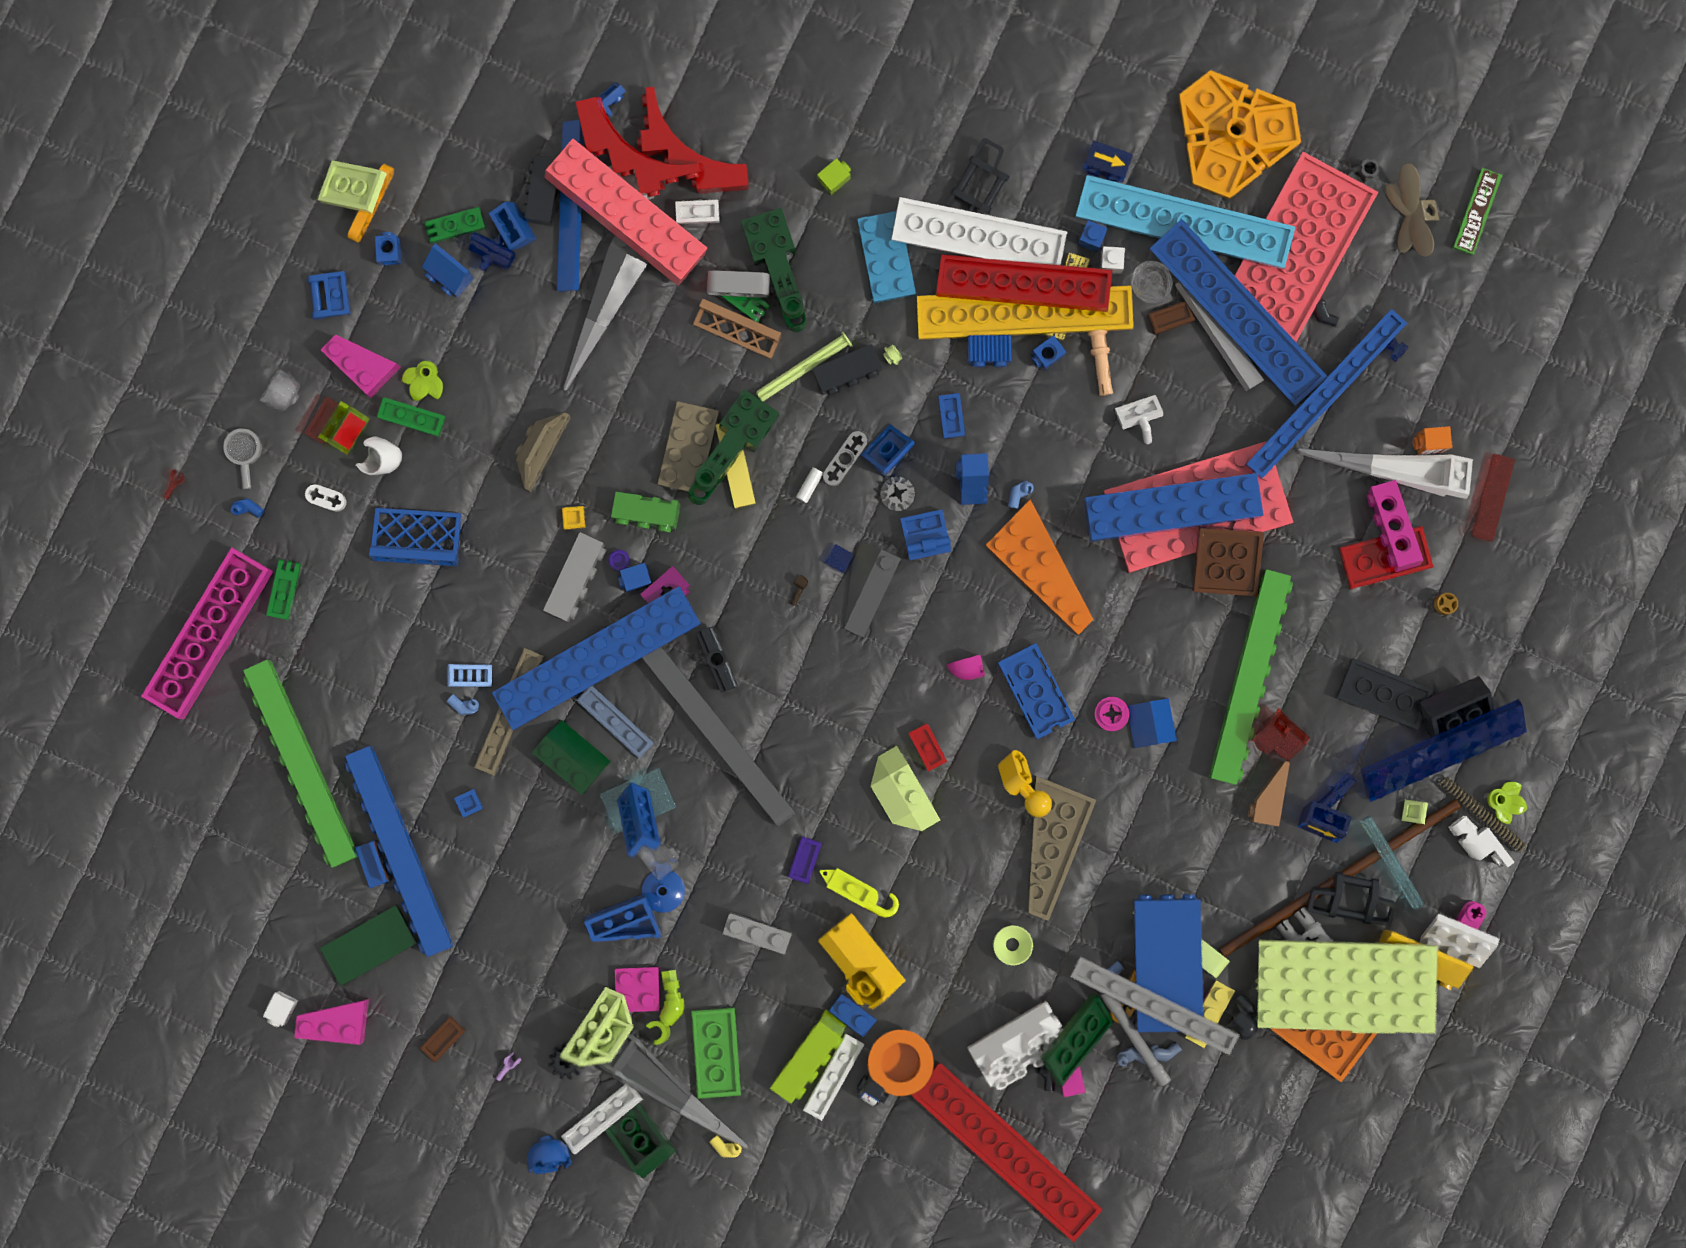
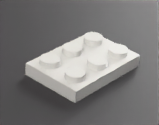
M1441 914L1435 917L1420 939L1421 944L1437 945V951L1478 968L1484 964L1499 942V938Z

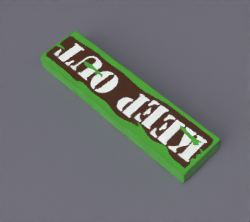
M1484 168L1480 170L1452 249L1471 256L1474 255L1502 178L1501 174Z

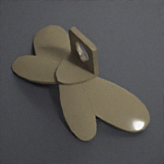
M1407 163L1401 167L1399 187L1389 183L1385 191L1392 205L1406 216L1398 235L1399 251L1405 253L1413 244L1419 255L1427 257L1433 252L1434 239L1424 221L1439 220L1435 200H1419V174L1413 164ZM1428 205L1432 208V216L1429 212H1426Z

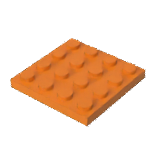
M1270 1028L1340 1082L1343 1081L1377 1035V1033H1351L1346 1030Z

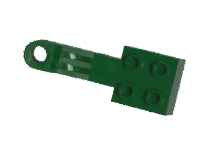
M782 207L742 220V229L754 265L766 264L787 328L792 332L804 330L807 325L804 305L787 259V255L795 253V246ZM802 318L801 323L798 325L790 322L791 319Z
M743 389L720 422L719 429L726 434L709 458L696 472L694 482L688 491V498L693 504L702 505L709 500L745 447L753 453L756 452L778 420L779 412ZM694 490L704 491L705 496L697 497L694 494Z

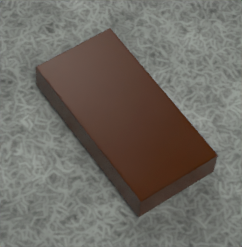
M1186 301L1148 314L1155 335L1196 320L1193 311Z
M449 1016L420 1049L436 1063L466 1030L452 1016Z

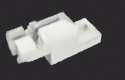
M1465 815L1448 826L1454 836L1463 834L1461 839H1459V843L1471 858L1482 860L1492 852L1491 858L1498 866L1509 867L1514 863L1513 859L1488 827H1483L1477 831L1478 827Z

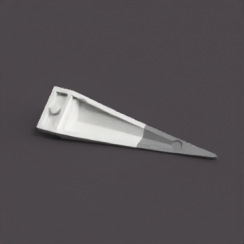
M1301 448L1297 451L1298 454L1389 481L1396 480L1399 484L1444 497L1445 495L1467 499L1470 493L1473 459L1456 455H1372Z

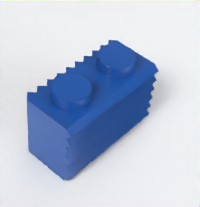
M969 335L967 338L968 364H972V367L975 368L985 367V364H994V367H1007V363H1011V335Z

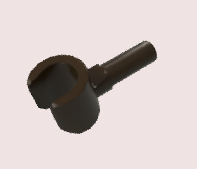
M799 575L793 583L798 587L791 603L794 606L797 605L802 591L808 585V580L802 575Z

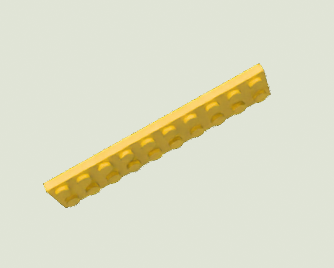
M1132 286L1111 287L1108 312L937 297L936 295L917 296L919 340L968 338L969 335H1031L1090 332L1095 330H1133Z

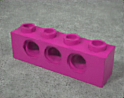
M1396 480L1372 486L1368 492L1367 501L1369 506L1374 508V522L1377 527L1380 526L1382 532L1380 538L1384 547L1387 546L1389 552L1387 559L1390 567H1394L1395 572L1421 565L1423 557ZM1382 503H1388V504H1390L1391 507H1392V510H1390V511L1384 510V509L1382 508V505H1381V504H1382ZM1389 523H1395V524H1397L1398 527H1399V530H1396V531L1391 530V529L1389 528L1388 524H1389ZM1396 543H1402V544H1404L1406 550H1404V551L1398 550V549L1396 548L1395 544H1396Z

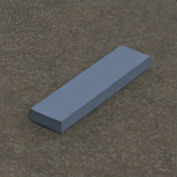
M593 686L586 689L576 700L639 759L654 744L651 739Z

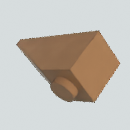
M1281 762L1256 796L1253 804L1249 805L1248 817H1251L1250 822L1279 826L1290 762Z

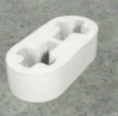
M315 484L310 485L305 491L306 499L314 505L336 512L343 510L346 506L345 496L337 491ZM316 489H319L318 493L324 495V498L316 497L313 500V496L310 494L312 491L315 492ZM339 496L340 505L337 504L333 507V503L327 501L328 497L335 499Z

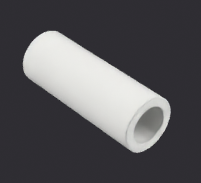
M812 467L796 498L807 503L823 476V472Z

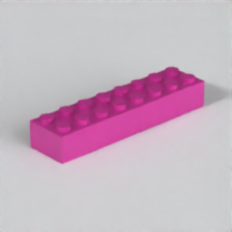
M231 547L141 697L176 718L185 719L274 571Z

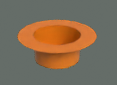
M894 1030L881 1036L871 1048L868 1059L869 1072L872 1079L882 1086L886 1093L896 1096L910 1095L923 1088L930 1079L933 1071L932 1051L927 1042L918 1034L907 1030Z

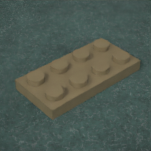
M677 401L658 480L659 486L685 492L689 491L697 470L709 458L719 415L718 410ZM695 489L694 494L700 495L701 490Z

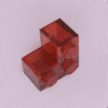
M1278 708L1261 724L1252 740L1255 746L1267 755L1275 749L1279 757L1285 758L1289 762L1306 746L1310 737Z

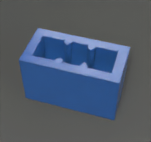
M504 202L489 213L510 250L519 249L537 239L516 202Z

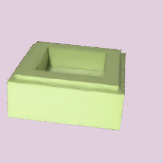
M1405 799L1402 821L1425 824L1428 803Z

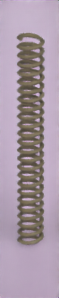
M1450 777L1444 778L1439 783V785H1441L1447 779L1446 783L1442 786V788H1444L1448 783H1450V785L1446 788L1447 791L1451 786H1453V788L1449 791V794L1457 788V790L1452 794V796H1455L1456 793L1460 791V793L1456 796V799H1458L1464 793L1459 802H1461L1467 796L1462 805H1464L1469 799L1470 801L1465 806L1466 808L1472 802H1474L1473 805L1469 808V811L1475 805H1477L1476 808L1472 811V813H1475V811L1478 808H1480V810L1475 814V816H1478L1479 813L1483 811V813L1479 816V819H1481L1483 815L1487 813V815L1482 819V822H1484L1486 818L1490 816L1485 825H1487L1492 819H1494L1492 823L1488 826L1489 828L1497 821L1496 825L1492 828V830H1494L1498 825H1500L1499 828L1495 831V833H1497L1501 828H1503V830L1498 834V836H1501L1502 833L1506 831V833L1502 836V839H1504L1506 835L1510 833V835L1505 839V842H1507L1510 839V837L1513 836V838L1509 841L1508 845H1510L1517 838L1515 843H1513L1512 847H1514L1520 841L1519 845L1515 848V850H1517L1523 844L1522 848L1518 851V853H1520L1526 847V843L1522 842V839H1519V836H1516V834H1512V831H1509V828H1506V825H1502V822H1499V820L1496 819L1495 816L1492 817L1493 814H1489V811H1486V808H1483V805H1479V802H1476V799L1473 800V797H1469L1470 795L1466 794V791H1463V788H1460L1459 785L1456 786V782L1453 783V780H1450Z

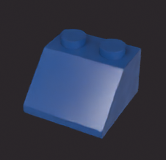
M436 243L432 246L422 266L426 272L424 276L433 283L438 281L443 285L440 289L450 297L454 294L458 298L474 279L469 270Z

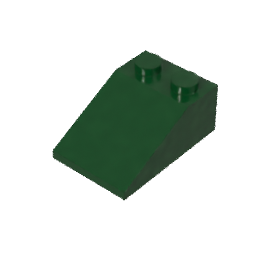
M640 1102L605 1130L632 1171L643 1179L677 1151Z

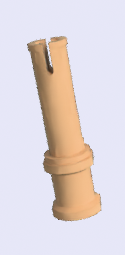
M1105 330L1088 332L1092 342L1091 354L1095 356L1099 396L1113 394L1107 356L1110 348L1107 347V331Z

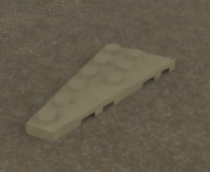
M1036 776L1035 791L1046 792L1052 800V807L1047 815L1040 818L1033 817L1028 913L1049 921L1096 800Z

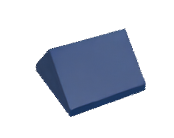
M889 424L861 455L879 473L886 477L914 447L915 442Z
M1169 698L1127 706L1134 748L1177 741Z

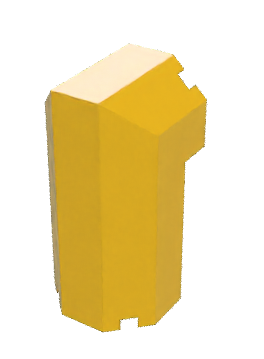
M852 913L818 939L820 944L844 972L846 980L848 979L846 990L859 1005L868 1004L870 1005L868 1008L874 1009L906 981Z

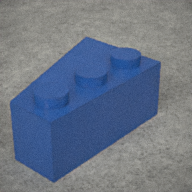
M988 453L961 455L960 460L957 461L955 478L960 480L961 505L987 503L986 495L988 491L986 487H988L989 481Z
M646 893L585 916L584 919L592 942L648 937L661 938V930Z

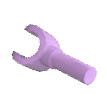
M514 1052L504 1059V1067L496 1077L498 1081L504 1077L509 1069H513L520 1063L521 1058L516 1062L512 1060Z

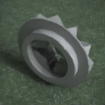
M902 477L888 479L881 488L882 502L887 508L894 511L907 509L915 497L913 485L909 480ZM894 485L898 490H906L901 494L902 502L897 497L892 496L889 498L894 493Z

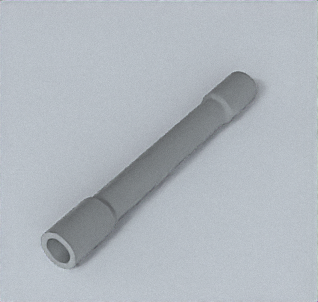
M1102 993L1100 995L1102 1000L1134 1044L1159 1086L1166 1085L1171 1081L1170 1077L1154 1057L1123 1010L1119 1000Z

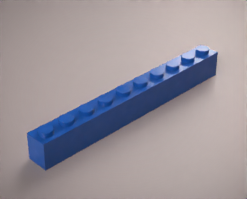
M368 746L346 755L345 767L349 774H353L355 779L353 786L356 793H360L362 796L361 806L365 814L369 813L371 818L369 822L370 828L374 834L377 833L380 840L377 842L378 848L382 854L385 853L388 860L385 862L387 870L390 874L393 873L396 880L393 882L398 894H402L404 899L402 902L403 909L406 914L409 913L411 916L410 926L413 933H417L420 942H418L420 951L422 954L426 953V956L429 957L453 947V941L373 746Z

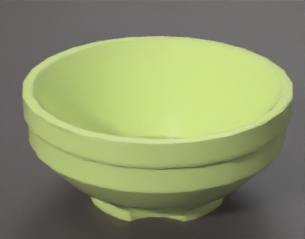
M1014 925L1002 928L995 936L994 952L1003 963L1019 965L1030 957L1033 950V941L1030 934L1024 928ZM1010 938H1015L1019 942V946L1015 951H1010L1006 948V942Z

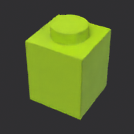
M836 158L817 174V179L832 195L851 179V174L849 173L851 169L844 161L840 162Z

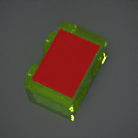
M340 401L318 437L347 455L354 447L357 438L365 429L370 418Z

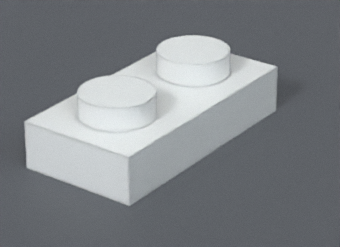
M718 200L675 202L676 223L678 224L719 223Z

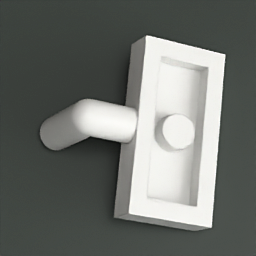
M1156 395L1115 408L1122 429L1140 424L1143 432V442L1145 444L1152 442L1151 427L1148 421L1163 416V410Z

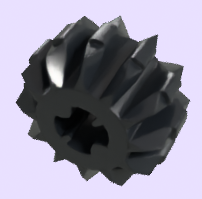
M562 1043L561 1050L558 1047L553 1048L557 1055H549V1058L555 1060V1062L549 1063L548 1066H556L552 1074L555 1075L560 1071L559 1079L562 1080L565 1077V1073H567V1078L571 1080L573 1078L572 1072L579 1076L580 1071L577 1068L583 1069L585 1066L570 1063L569 1067H567L566 1063L562 1064L561 1060L563 1059L560 1055L566 1048V1044Z

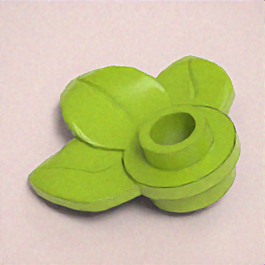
M422 361L417 367L408 368L402 376V382L410 384V395L414 401L421 400L428 393L432 397L439 399L443 391V382L437 376L438 370L436 365L431 361ZM424 368L429 369V375L423 373Z
M1506 782L1500 789L1492 790L1487 796V803L1495 810L1496 818L1505 824L1511 823L1512 814H1522L1527 810L1526 801L1519 796L1522 785L1517 782Z

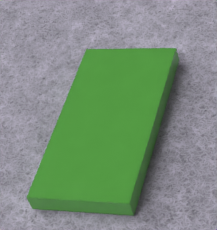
M735 1007L691 1011L697 1098L741 1095Z

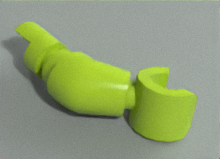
M676 970L661 972L664 990H667V994L665 995L664 1007L659 1015L660 1020L650 1022L647 1025L650 1029L658 1026L662 1031L661 1038L655 1039L653 1045L662 1044L669 1039V1025L672 1026L684 1011V998L681 999V993L677 990L680 987Z

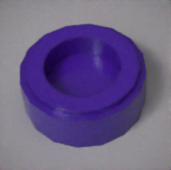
M615 550L609 555V565L615 571L626 569L630 565V557L623 550Z

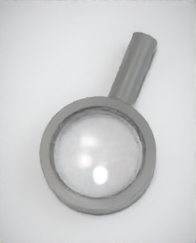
M242 428L236 429L227 435L224 441V453L231 462L240 465L242 488L247 490L251 489L249 465L259 458L262 444L254 432Z

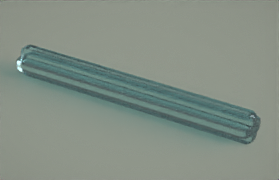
M1366 816L1361 820L1362 826L1412 908L1415 910L1419 909L1424 905L1423 900L1373 818Z

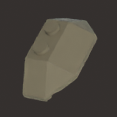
M564 412L536 421L534 426H529L525 434L527 439L524 445L520 444L515 453L523 485L527 491L531 492L571 418L569 414Z

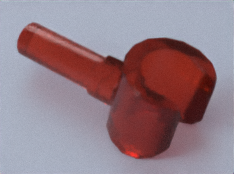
M176 469L170 472L172 481L164 495L166 499H169L176 485L184 481L183 473L179 479H174L177 472Z

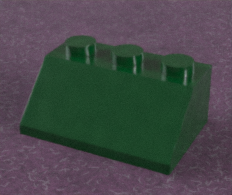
M563 720L545 736L532 752V754L581 795L586 793L612 762Z

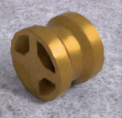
M1451 593L1438 595L1433 603L1434 609L1441 615L1454 613L1458 608V599Z

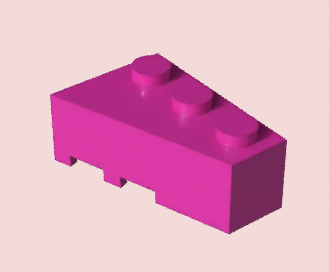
M335 335L321 349L370 398L401 368L397 363L338 335Z
M369 999L298 1015L294 1038L362 1044L365 1038Z

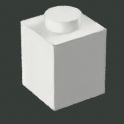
M1103 247L1101 250L1100 269L1112 270V273L1121 274L1124 269L1125 248Z
M280 991L275 992L263 1016L268 1018V1023L276 1027L286 1025L299 1000Z

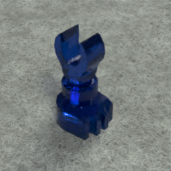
M1396 338L1392 339L1386 347L1389 350H1393L1391 358L1395 362L1409 348L1404 342L1398 344Z

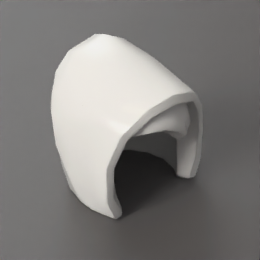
M373 436L366 439L363 443L365 446H369L367 459L363 463H356L359 470L368 475L391 473L400 465L402 452L399 447L391 442Z

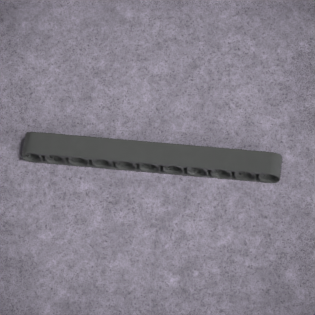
M660 647L642 657L777 826L780 827L795 815L794 810L664 649Z

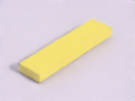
M716 424L720 442L726 433L719 429L720 424ZM742 451L736 462L727 472L734 508L756 504L744 451Z

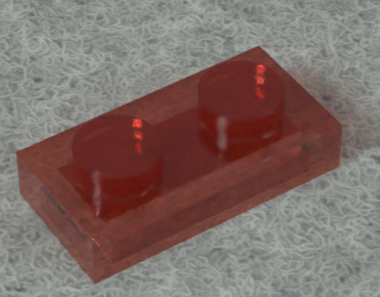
M326 397L304 434L324 445L346 408Z

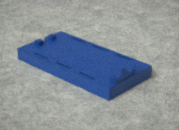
M1037 643L997 662L1036 740L1051 733V727L1058 725L1061 728L1075 720ZM1039 658H1041V660H1042V662H1043V664H1044V666H1045V668H1046L1045 670H1044V668H1043V666H1042V664H1041ZM1049 677L1051 678V680H1052V682H1053V684H1054V686H1055V689L1053 688V686H1052V684H1051V682H1050V680H1049ZM1026 713H1028V715H1029V717H1030V719H1031V721H1032L1033 724H1031V722H1030V720H1029V718H1028V716H1027Z

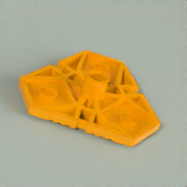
M1210 70L1179 95L1184 135L1188 138L1186 147L1192 185L1230 199L1260 176L1262 170L1265 168L1269 169L1301 143L1295 103L1260 89H1256L1254 92L1247 89L1249 85ZM1244 97L1251 99L1250 105L1242 102ZM1233 126L1238 127L1241 134L1234 135L1230 128ZM1202 135L1203 141H1197L1196 136ZM1255 156L1260 161L1258 164H1255L1252 160Z

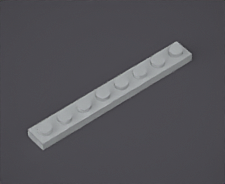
M1081 956L1071 974L1072 978L1230 1055L1239 1037L1238 1033Z

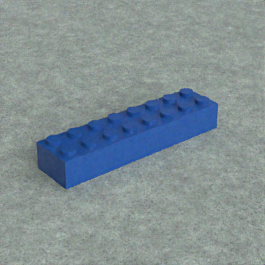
M1257 473L1085 497L1083 500L1089 542L1257 519L1264 516Z

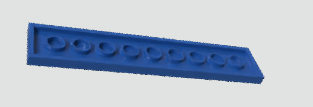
M1183 219L1179 220L1150 248L1295 406L1328 377Z
M678 586L495 690L492 694L512 730H515L701 625V622L682 588Z

